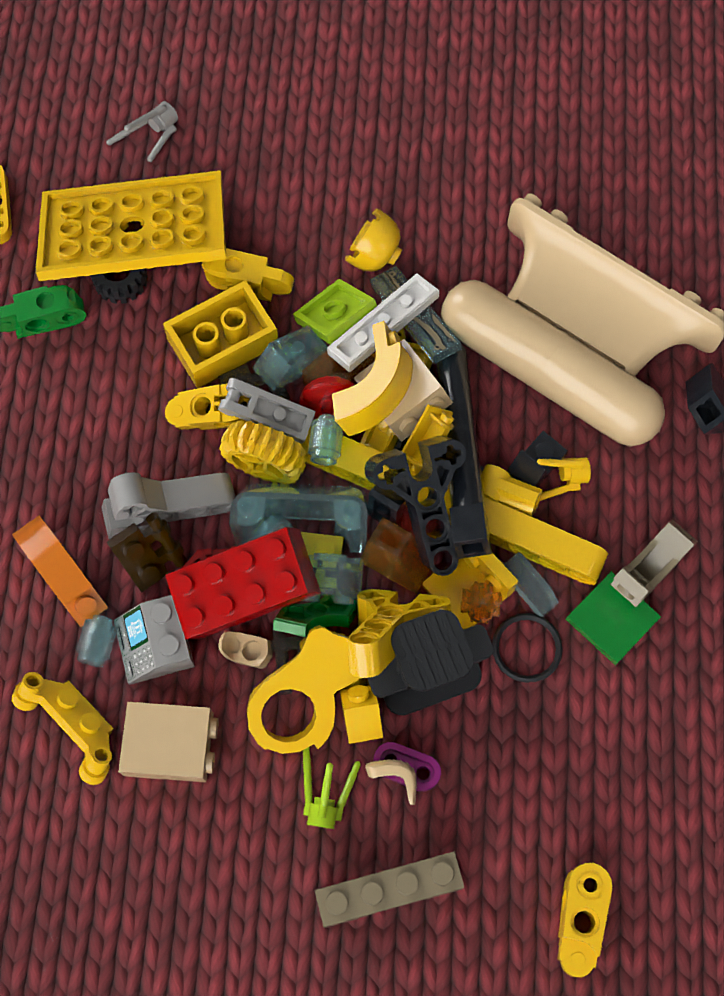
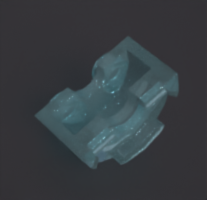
M314 553V555H309L321 593L302 601L320 602V596L334 597L333 603L353 605L354 599H357V595L362 589L364 560L362 558H346V555Z

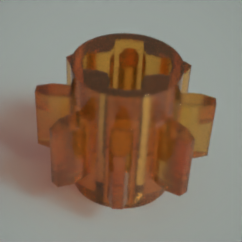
M475 581L469 590H462L460 611L461 613L468 612L470 622L488 624V621L493 616H500L502 594L500 592L494 593L492 583L486 584Z

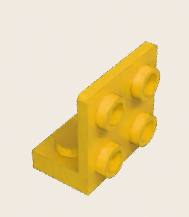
M492 553L458 559L457 568L453 573L446 576L433 573L423 582V588L430 595L449 598L451 600V612L458 618L462 629H466L478 624L515 591L519 581Z

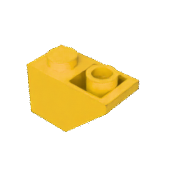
M360 678L351 685L339 690L349 744L383 738L378 700L371 690L368 679Z

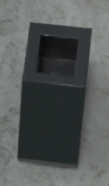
M710 363L686 381L687 405L704 434H718L724 431V380L713 363Z

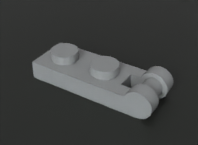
M229 379L226 386L228 393L225 399H221L218 407L220 412L245 421H252L256 424L262 423L264 426L273 427V429L279 432L283 431L286 436L293 437L294 441L299 443L305 441L316 411L238 379ZM240 396L249 398L247 407L238 404Z

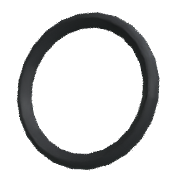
M522 613L509 617L497 628L492 641L493 656L498 667L508 677L520 682H537L547 678L557 669L562 658V640L558 631L547 619L536 614ZM520 620L536 621L546 627L552 634L556 647L555 657L552 664L542 673L530 676L520 675L509 669L503 662L499 653V641L504 630L512 623Z

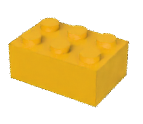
M246 280L163 323L168 342L197 389L279 345L276 326Z

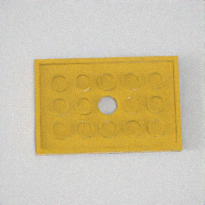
M221 170L42 192L36 274L39 281L226 259ZM139 221L142 228L140 230L124 232L128 228L129 222Z

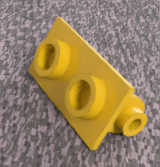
M429 404L425 408L401 451L406 454L407 462L409 465H413L411 470L416 474L421 471L423 466L418 442L436 436H447L454 427L452 424L454 420L452 411Z

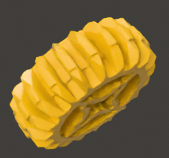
M240 420L231 422L222 436V443L219 448L220 454L223 458H226L228 463L244 471L245 474H250L275 484L279 482L283 485L295 483L300 475L303 474L306 466L307 452L300 443L295 442L293 437L286 436L283 431L279 432L273 429V427L264 426L262 423L256 424L252 421L245 422Z

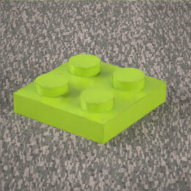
M338 279L294 312L293 316L297 324L331 345L377 307L374 298Z

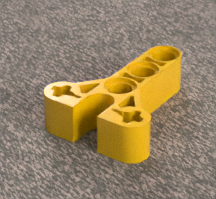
M368 589L357 594L358 628L348 637L350 673L359 678L374 677L382 673L396 657L391 644V636L394 629L401 623L437 610L451 612V600L443 596L419 594L411 603L398 604V591Z

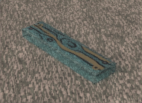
M397 266L370 279L371 287L383 301L408 281ZM430 305L404 326L434 364L461 350V342Z

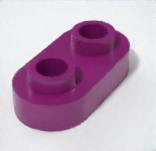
M394 742L384 743L376 750L373 761H383L387 756H394L397 760L409 763L414 768L415 773L420 768L427 769L429 771V778L426 780H420L416 774L417 791H429L438 784L441 777V768L433 757ZM382 776L406 786L404 779L400 776Z

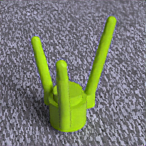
M310 747L303 750L305 792L303 815L308 816L307 825L334 829L335 821L342 820L344 806L361 766L359 761L354 763L336 807H334L335 800L329 799L333 764L327 763L321 797H315L313 804Z

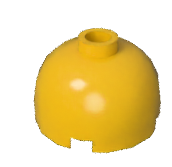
M378 208L372 213L376 216V219L373 218L372 222L367 220L349 250L355 251L353 256L346 255L345 261L363 271L374 272L382 269L387 263L393 265L402 251L398 247L401 238L399 227L388 214Z

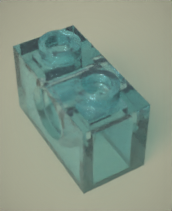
M305 326L270 342L253 366V369L275 391L311 373L327 351L328 346L309 326Z

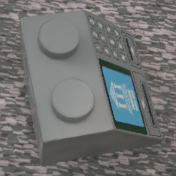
M172 595L140 603L114 620L129 685L195 667L189 641L185 639Z

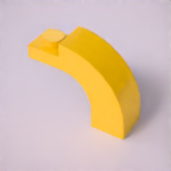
M385 321L372 325L376 359L370 373L358 384L332 394L335 421L348 436L366 431L387 418L400 404L411 382L413 372L412 358L403 347L398 333L391 331Z

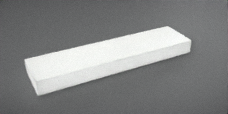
M416 273L328 346V355L348 372H351L376 351L373 324L385 321L391 331H400L439 298V290Z

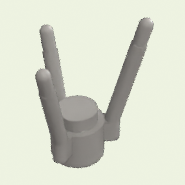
M163 101L150 112L127 124L124 130L108 139L106 144L110 146L149 123L154 131H164L147 158L148 162H152L169 136L177 131L174 123L178 121V115L168 102Z

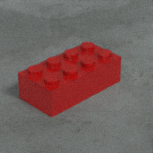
M284 527L165 575L185 639L205 638L321 593L300 529Z

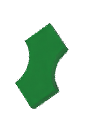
M326 594L322 599L315 602L291 604L283 607L273 620V630L306 637L310 629L318 625L323 627H349L358 613L357 600Z

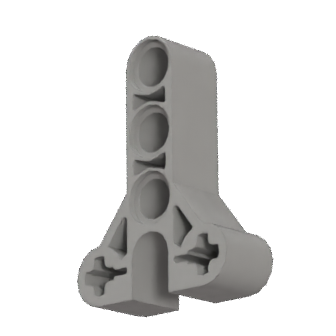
M132 472L118 475L111 480L108 487L109 498L104 499L101 509L108 539L110 540L133 523L142 531L149 526L146 522V517L153 512L158 513L161 519L171 522L227 513L234 510L238 504L228 473L157 481L141 477L139 473Z

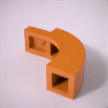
M40 515L12 534L29 560L80 627L108 608Z

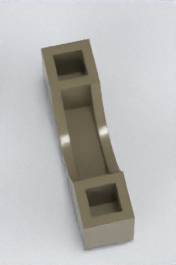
M450 852L317 889L315 894L323 927L327 928L395 907L459 891L465 887L455 852Z

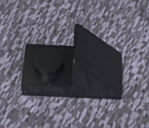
M543 430L525 452L521 450L507 472L511 475V478L538 488L555 467L540 465L537 463V460H562L568 454V450Z
M375 485L368 493V515L395 532L402 522L403 510L407 506L406 501L393 491L381 489Z

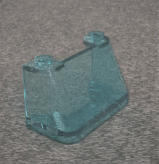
M251 483L246 485L232 501L229 524L236 546L254 540L261 533H270L271 518L335 520L334 534L335 536H342L347 540L350 552L366 553L368 498L360 488L353 486Z

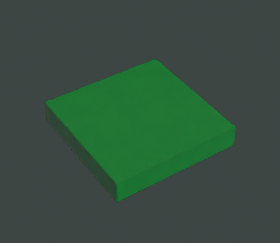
M611 571L567 616L566 621L616 665L661 616L644 600L635 607L610 585L616 576Z

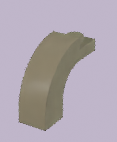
M672 520L667 523L630 564L619 571L614 577L615 580L610 585L637 607L698 541Z

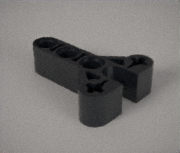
M443 435L418 442L423 466L421 471L415 476L410 474L406 454L397 449L371 457L365 464L364 472L366 478L372 484L381 489L391 490L406 501L422 564L435 574L446 576L453 573L457 568L458 556L453 545L452 530L444 496L455 470L465 462L466 449L460 441ZM447 447H450L451 451L447 452ZM446 453V459L441 457L442 454ZM383 466L388 467L389 470L384 472V478L379 477L378 474L383 472ZM424 487H428V497L424 501L419 502V491ZM432 519H436L435 529L430 533H426L427 523ZM440 551H444L443 560L438 564H434L433 559L435 555Z

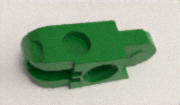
M46 285L14 294V303L0 307V332L16 331L17 338L77 325L86 318L84 301L74 289L66 285H57L49 288Z

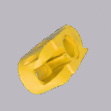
M226 248V259L204 261L202 263L206 280L217 289L227 290L246 280L259 300L270 302L272 294H289L292 291L294 277L282 269L269 267L267 257Z
M227 384L178 392V395L174 396V399L169 401L165 408L167 421L179 429L199 428L207 430L228 428L231 422L243 419L226 415L218 410L221 399H225L228 393L226 390ZM240 396L238 404H241L243 401L248 404L249 398ZM211 403V408L206 414L207 407Z
M584 863L575 867L567 874L564 882L557 960H560L562 969L573 977L586 976L593 968H596L597 958L600 957L612 894V880L609 873L602 866L595 863ZM587 878L595 880L593 892H588L584 888L583 883ZM579 912L585 913L591 921L590 929L586 933H581L575 928L574 918Z

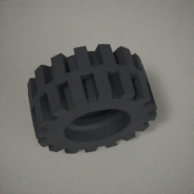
M146 269L131 270L130 275L121 281L108 280L106 278L108 273L90 275L97 293L101 294L102 298L106 301L110 298L111 303L116 304L117 300H121L122 304L127 303V298H130L132 301L137 298L136 293L141 295L144 292L143 286H147L148 275Z

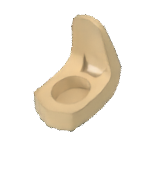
M224 631L219 640L221 654L226 659L235 663L264 669L273 656L272 643L265 638L241 632Z
M387 759L366 764L365 768L368 777L377 778L392 775L402 777L405 781L410 805H415L416 773L409 763L402 760Z

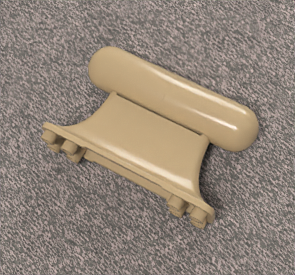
M527 194L524 199L517 198L511 205L507 224L509 230L523 241L524 260L512 290L506 296L481 281L469 280L460 282L449 291L442 304L441 318L445 329L453 338L615 442L632 447L650 441L660 432L664 423L665 409L663 398L652 387L635 376L652 358L675 345L688 344L702 352L713 353L724 338V311L720 308H713L709 312L699 306L701 298L696 293L686 291L681 295L673 289H668L583 237L566 224L568 218L562 211L555 209L549 214L541 209L542 202L537 196Z

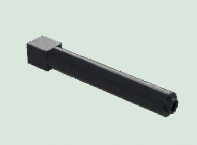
M447 343L448 348L442 351L437 350L435 357L438 382L453 402L445 408V410L453 412L452 417L454 418L452 422L454 427L449 431L447 437L460 441L466 449L465 462L455 470L449 484L451 508L449 510L453 545L458 559L492 554L488 518L485 511L467 352L459 344ZM447 447V452L451 451V448Z

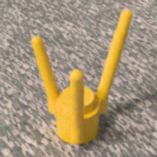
M587 457L537 460V463L540 465L559 467L561 481H567V485L543 492L540 501L568 491H580V483H589L591 469Z

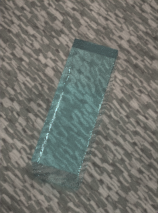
M518 552L503 564L519 581L515 590L537 615L544 617L558 605L559 602L551 586L523 554Z

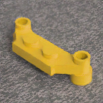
M36 672L26 673L22 681L16 685L12 694L14 706L23 711H31L40 704L85 753V758L79 767L80 778L90 785L102 783L109 772V763L112 759V753L109 749V736L113 731L112 726L69 680L63 684L43 679Z

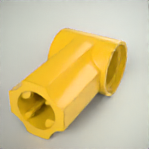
M485 465L481 473L484 496L532 517L539 505L542 489L511 478V475L506 470L498 466Z

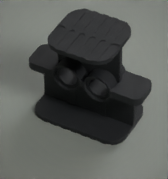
M437 610L398 625L391 636V644L396 657L382 673L367 679L373 694L378 698H384L387 708L392 713L401 716L408 715L474 690L479 685L482 676L478 662L491 657L493 645L485 627L482 625H474L462 629L456 615L447 610Z

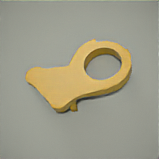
M320 625L310 629L307 636L299 642L301 649L299 654L254 688L247 706L249 731L259 746L265 750L269 749L285 754L300 752L313 744L319 749L325 743L334 727V694L360 679L350 673L348 636L332 632ZM293 689L301 691L312 700L314 708L312 720L305 730L295 736L287 737L274 735L267 730L261 718V713L267 700L281 690Z

